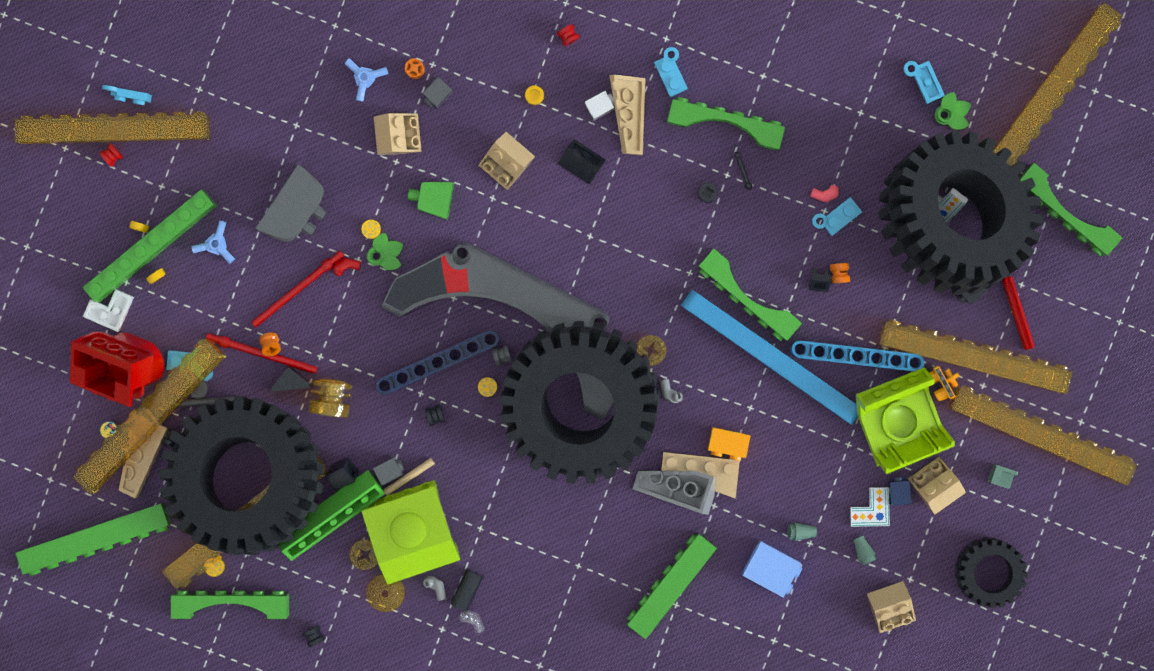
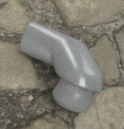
M669 379L660 381L664 399L671 403L682 401L683 395L670 388Z
M428 576L424 579V586L435 590L437 601L447 599L444 584L441 580L434 576Z

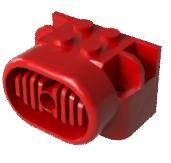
M91 332L71 341L70 383L91 391L95 395L103 396L110 401L131 407L132 398H141L144 394V387L155 383L163 375L164 360L160 350L152 342L133 334L121 332L112 336L104 332Z

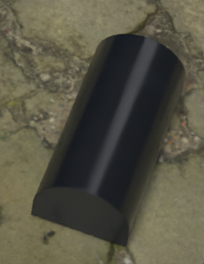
M466 568L450 604L463 611H468L484 576Z

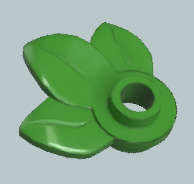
M954 92L948 93L942 98L941 106L935 111V120L941 125L948 124L955 130L964 129L969 126L964 116L970 110L971 104L966 101H957ZM942 112H945L947 114L946 119H943L941 117Z
M382 233L373 240V247L367 253V260L370 264L374 266L381 265L386 270L398 269L401 267V263L396 257L401 253L403 244L397 241H388L386 233ZM375 253L380 254V258L378 260H375L373 258V255Z

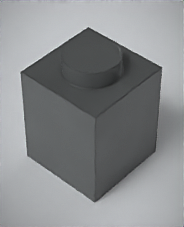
M438 77L423 92V95L426 97L424 101L431 108L433 106L439 108L453 93V90Z
M396 457L373 468L381 485L403 475L402 470L405 469L401 460H397Z

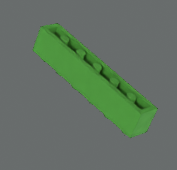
M367 470L357 477L355 482L343 487L319 504L315 513L308 512L304 518L309 522L303 530L296 529L292 533L295 538L290 542L278 543L281 551L291 561L385 495L375 476Z
M699 533L696 535L692 534L686 542L688 546L684 551L682 549L679 550L674 557L676 561L673 565L669 564L662 572L664 574L660 581L657 579L651 586L652 592L648 596L645 594L638 603L641 606L637 611L633 609L628 615L627 619L629 621L627 625L644 639L650 635L717 549L716 546Z

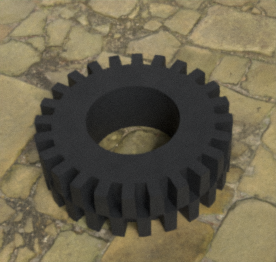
M951 131L945 137L940 133L928 141L925 140L893 167L894 171L886 177L883 183L888 187L879 196V201L886 203L878 211L879 220L892 221L882 230V235L884 239L896 237L898 240L889 249L893 257L905 252L909 258L901 267L907 273L919 267L921 271L916 279L918 282L924 285L935 278L934 290L943 292L951 287L953 295H961L968 290L970 294H974L984 288L988 289L1024 265L1023 262L1030 258L1035 251L1031 247L1040 240L1041 234L1034 230L1043 223V215L1031 213L1041 205L1040 196L1027 197V192L1036 186L1033 179L1029 178L1021 181L1017 176L1025 169V166L1019 161L1010 167L1006 161L1012 152L1004 147L994 154L993 149L996 141L987 137L978 144V133L969 132L961 138L960 131ZM940 187L957 189L974 202L982 219V235L980 240L965 238L948 226L941 215L938 205Z
M574 321L571 327H565L564 323L555 325L551 332L547 333L546 330H543L537 334L534 341H528L524 345L519 355L514 359L504 379V389L500 395V404L503 405L500 418L502 424L507 423L508 425L505 434L509 442L514 440L517 442L518 445L515 452L520 458H523L525 455L532 458L530 462L532 469L538 471L541 465L549 469L548 478L556 480L559 473L567 475L566 483L575 484L578 477H585L586 484L595 483L598 475L604 474L606 479L615 476L617 468L621 467L623 470H626L630 467L635 456L640 457L645 449L646 442L650 441L658 414L659 390H656L657 377L655 371L650 372L649 370L650 360L646 354L640 356L637 353L638 345L632 339L626 343L621 339L622 332L615 328L612 333L603 331L604 324L595 322L591 328L584 327V321ZM568 373H585L594 376L609 389L614 400L615 414L606 424L597 429L589 431L570 429L562 425L552 415L546 399L548 385L556 378Z
M234 396L233 401L225 398L215 400L216 405L213 407L205 404L197 408L199 415L196 418L186 416L181 421L186 427L182 433L173 431L169 439L175 442L173 450L164 449L162 458L169 461L168 468L159 469V478L167 481V487L160 489L161 497L170 501L171 506L165 509L170 517L178 519L179 523L176 527L181 532L190 534L192 536L190 539L197 544L207 546L208 549L233 555H259L260 551L270 552L278 549L277 544L280 542L288 543L293 540L295 536L292 533L296 529L303 530L309 523L304 519L307 513H315L318 504L313 502L315 493L322 494L323 484L317 482L318 474H324L323 465L317 462L316 456L320 455V451L317 445L311 443L309 439L312 437L311 433L299 424L300 421L294 416L257 398L250 400L243 396ZM248 442L257 443L263 448L270 460L272 476L269 488L263 498L254 506L241 511H230L222 505L214 490L213 474L216 464L221 456L233 446Z

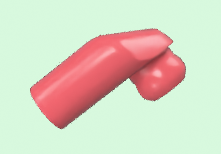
M831 185L825 191L813 188L810 197L822 202H829L837 198L839 188L836 185Z

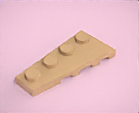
M609 75L622 153L643 155L645 78Z
M134 413L133 426L129 434L130 442L126 450L125 456L127 457L122 470L119 491L133 498H138L162 446L160 441L166 436L168 428L138 413Z
M663 452L661 471H699L715 477V491L736 499L739 460Z

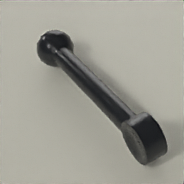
M736 151L734 153L746 183L745 188L749 190L752 188V183L749 182L740 154Z

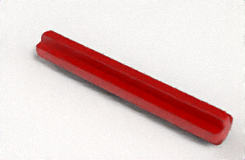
M1005 277L1002 279V283L1025 350L1032 349L1035 345L1013 277Z

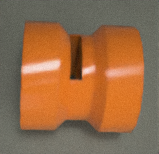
M849 263L830 264V271L832 272L831 284L850 282V276L848 275Z

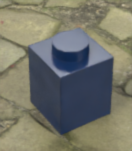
M893 477V481H888L890 505L912 504L909 480H904V477Z

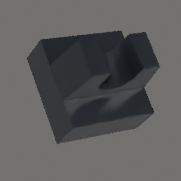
M813 269L809 290L828 292L831 282L829 271L824 270L823 274H817V269Z

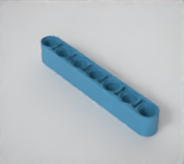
M795 341L790 347V352L794 357L906 371H916L924 366L923 358L918 354L809 341ZM797 344L804 346V352L801 355L795 352ZM817 346L823 348V355L820 357L814 354V349ZM837 348L842 350L843 355L840 359H835L833 356V351ZM856 350L862 356L857 362L852 358V354ZM874 353H878L881 358L877 364L871 360ZM893 355H897L900 360L896 366H893L890 361ZM913 357L917 358L919 362L916 368L910 366V360Z

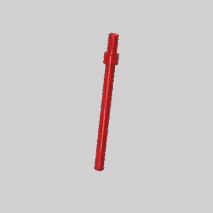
M339 250L331 258H326L321 262V266L251 321L254 327L259 326L324 272H329L334 264L345 256L344 253Z
M207 333L206 336L207 341L220 344V347L226 349L230 347L316 374L318 369L316 366L278 354L265 356L261 349L233 341L230 337H220Z

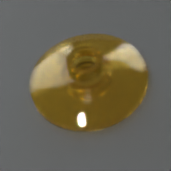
M383 574L374 577L367 587L369 603L373 608L381 612H390L397 609L405 597V589L401 580L387 584ZM383 590L388 591L389 595L387 597L382 596Z

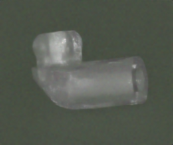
M468 610L459 615V620L462 623L473 624L476 634L485 631L479 614Z

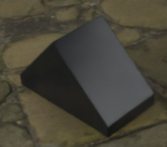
M288 367L271 390L276 392L311 388L312 383L292 367Z

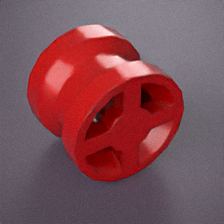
M573 24L564 27L556 33L562 39L564 47L580 39L579 34L574 31L575 27Z
M112 143L108 144L106 150L99 152L100 156L111 167L115 165L117 160L123 158L121 152Z

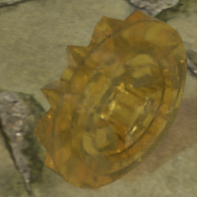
M654 335L645 336L637 343V353L640 356L646 354L648 357V352L643 347H650L654 342V349L659 354H651L649 366L659 364L666 355L665 343L661 338Z
M359 540L351 547L349 556L351 563L356 568L369 570L377 565L378 562L371 540ZM361 549L364 551L372 550L368 555L370 561L366 558L359 560L362 555Z

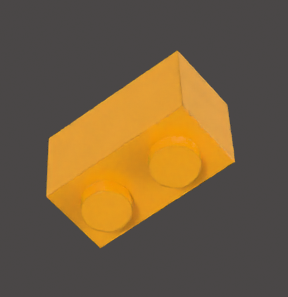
M712 427L707 450L711 451V455L722 457V454H728L730 459L741 461V457L746 458L751 436Z

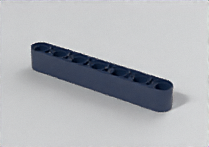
M486 331L380 378L376 382V389L381 394L392 393L494 348L499 343V335L495 331ZM488 334H493L496 337V341L492 345L487 344L485 341ZM472 341L478 344V350L474 353L468 350V344ZM454 349L459 350L461 353L458 360H453L450 356L451 351ZM436 357H440L443 360V365L440 368H436L433 365V360ZM418 365L425 367V373L422 376H419L415 371ZM401 372L406 373L408 376L406 383H401L398 380V375ZM383 380H387L390 383L388 391L381 389L380 385Z

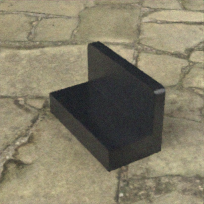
M574 139L565 150L558 164L590 184L606 159Z

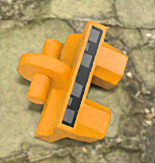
M939 366L933 367V371L929 373L934 378V383L939 381L942 386L933 392L937 400L941 401L956 397L948 383L950 382L953 388L957 387L958 383L955 379L959 377V374H952L950 369L944 371L947 375V378H945Z

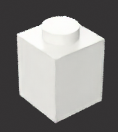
M606 91L585 101V105L593 120L614 110L613 97L611 93L607 95Z

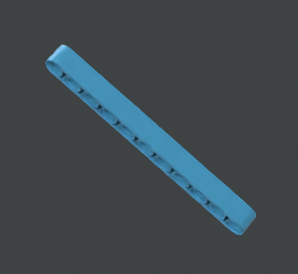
M691 289L681 304L683 308L851 425L858 417L857 405Z

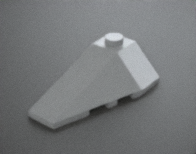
M638 471L633 490L708 515L715 494V477L699 471Z

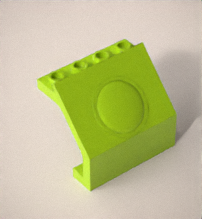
M925 367L856 394L858 419L877 467L880 466L886 474L955 446V441L940 422L929 392V386L934 385V378Z
M435 480L387 495L362 510L378 565L387 584L460 560L458 547L452 539L440 503Z

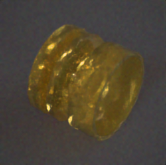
M327 378L312 380V385L320 386V390L311 389V393L319 395V399L310 400L308 412L348 418L350 405L342 402V398H350L352 394L343 393V389L352 390L353 385L342 380Z

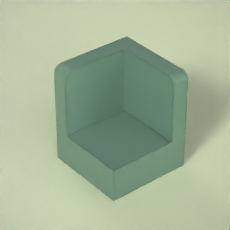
M993 464L987 482L1010 489L1014 475H1018V472Z

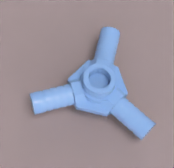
M350 58L345 62V65L355 73L356 84L359 86L356 96L357 101L363 102L366 88L371 86L375 78L389 74L387 67L373 71L365 67L359 68Z
M219 220L216 233H213L205 243L192 246L193 253L207 250L208 252L222 255L231 264L235 258L226 250L227 246L223 236L227 222Z

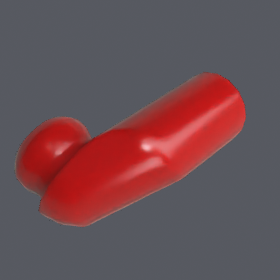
M343 258L334 264L333 273L336 276H341L348 268L360 270L361 261Z

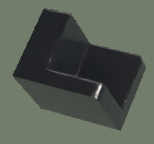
M347 457L332 464L325 477L336 490H339L355 482L359 470Z

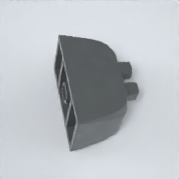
M298 164L256 229L284 242L293 241L301 232L312 235L317 227L308 222L313 215L322 220L327 213L319 206L324 196L323 186L306 169Z

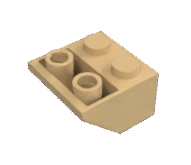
M388 113L374 117L377 155L422 152L418 114Z
M505 132L492 145L478 166L508 190L529 166L535 156L510 134Z
M940 457L908 478L934 515L966 493L960 480Z
M903 581L867 594L880 633L891 631L894 628L916 621L912 600Z

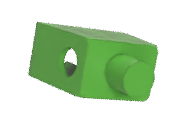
M422 182L420 190L409 189L408 200L417 201L418 210L448 220L454 183Z

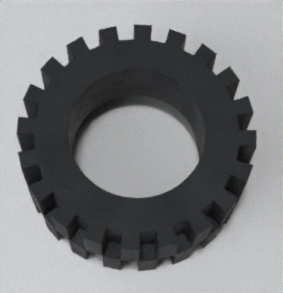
M981 538V541H972L971 546L967 545L963 548L965 552L959 554V563L956 562L955 568H957L955 578L959 581L957 583L959 588L962 589L965 596L984 607H1004L1006 602L1011 604L1015 601L1013 599L1015 596L1019 597L1022 594L1019 591L1021 587L1025 588L1026 586L1024 578L1028 577V572L1024 570L1027 566L1026 562L1021 559L1023 556L1016 551L1015 547L996 538ZM988 555L1003 557L1009 567L1007 582L1003 587L995 591L982 590L977 585L974 577L977 563Z

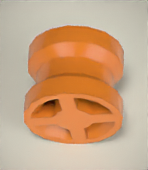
M412 58L406 62L405 72L410 78L419 79L424 75L425 67L419 59Z
M265 333L260 337L259 341L262 346L263 355L274 356L281 351V346L278 343L279 337L276 333Z

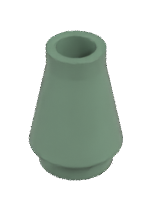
M793 522L787 528L788 539L798 541L816 537L817 528L816 526Z
M864 536L853 540L858 562H861L862 566L876 560V553Z

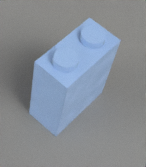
M759 540L741 574L784 597L785 594L788 595L792 590L793 584L791 583L794 577L798 578L800 575L802 563Z

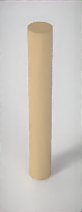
M429 458L383 489L386 495L391 494L435 464L432 458Z

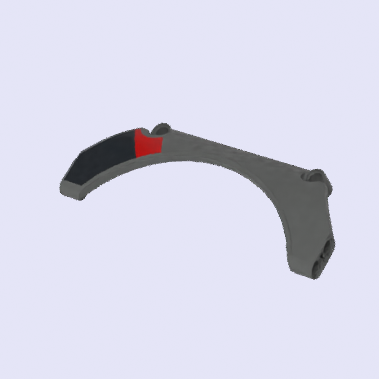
M467 241L459 243L452 254L446 251L396 276L381 306L382 309L400 317L430 301L448 297L475 296L493 299L516 307L532 316L550 332L557 324L564 323L565 327H571L574 321H584V327L592 328L596 318H602L605 321L603 331H605L610 321V317L605 311ZM459 248H465L468 254L462 255ZM577 373L583 393L585 412L603 421L614 401L609 389L596 377L585 373Z

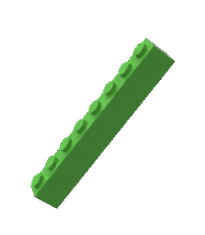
M200 190L87 283L83 289L94 302L101 303L115 289L124 284L217 207V204L206 191Z
M164 502L16 552L22 574L29 573L32 576L41 573V568L47 567L50 570L59 567V562L65 561L68 564L76 561L77 556L83 555L85 558L94 555V550L101 548L103 552L112 549V544L119 542L120 545L132 542L131 538L138 536V539L150 536L149 532L156 530L159 533L168 530L167 526L171 525L172 522L165 509L167 508Z

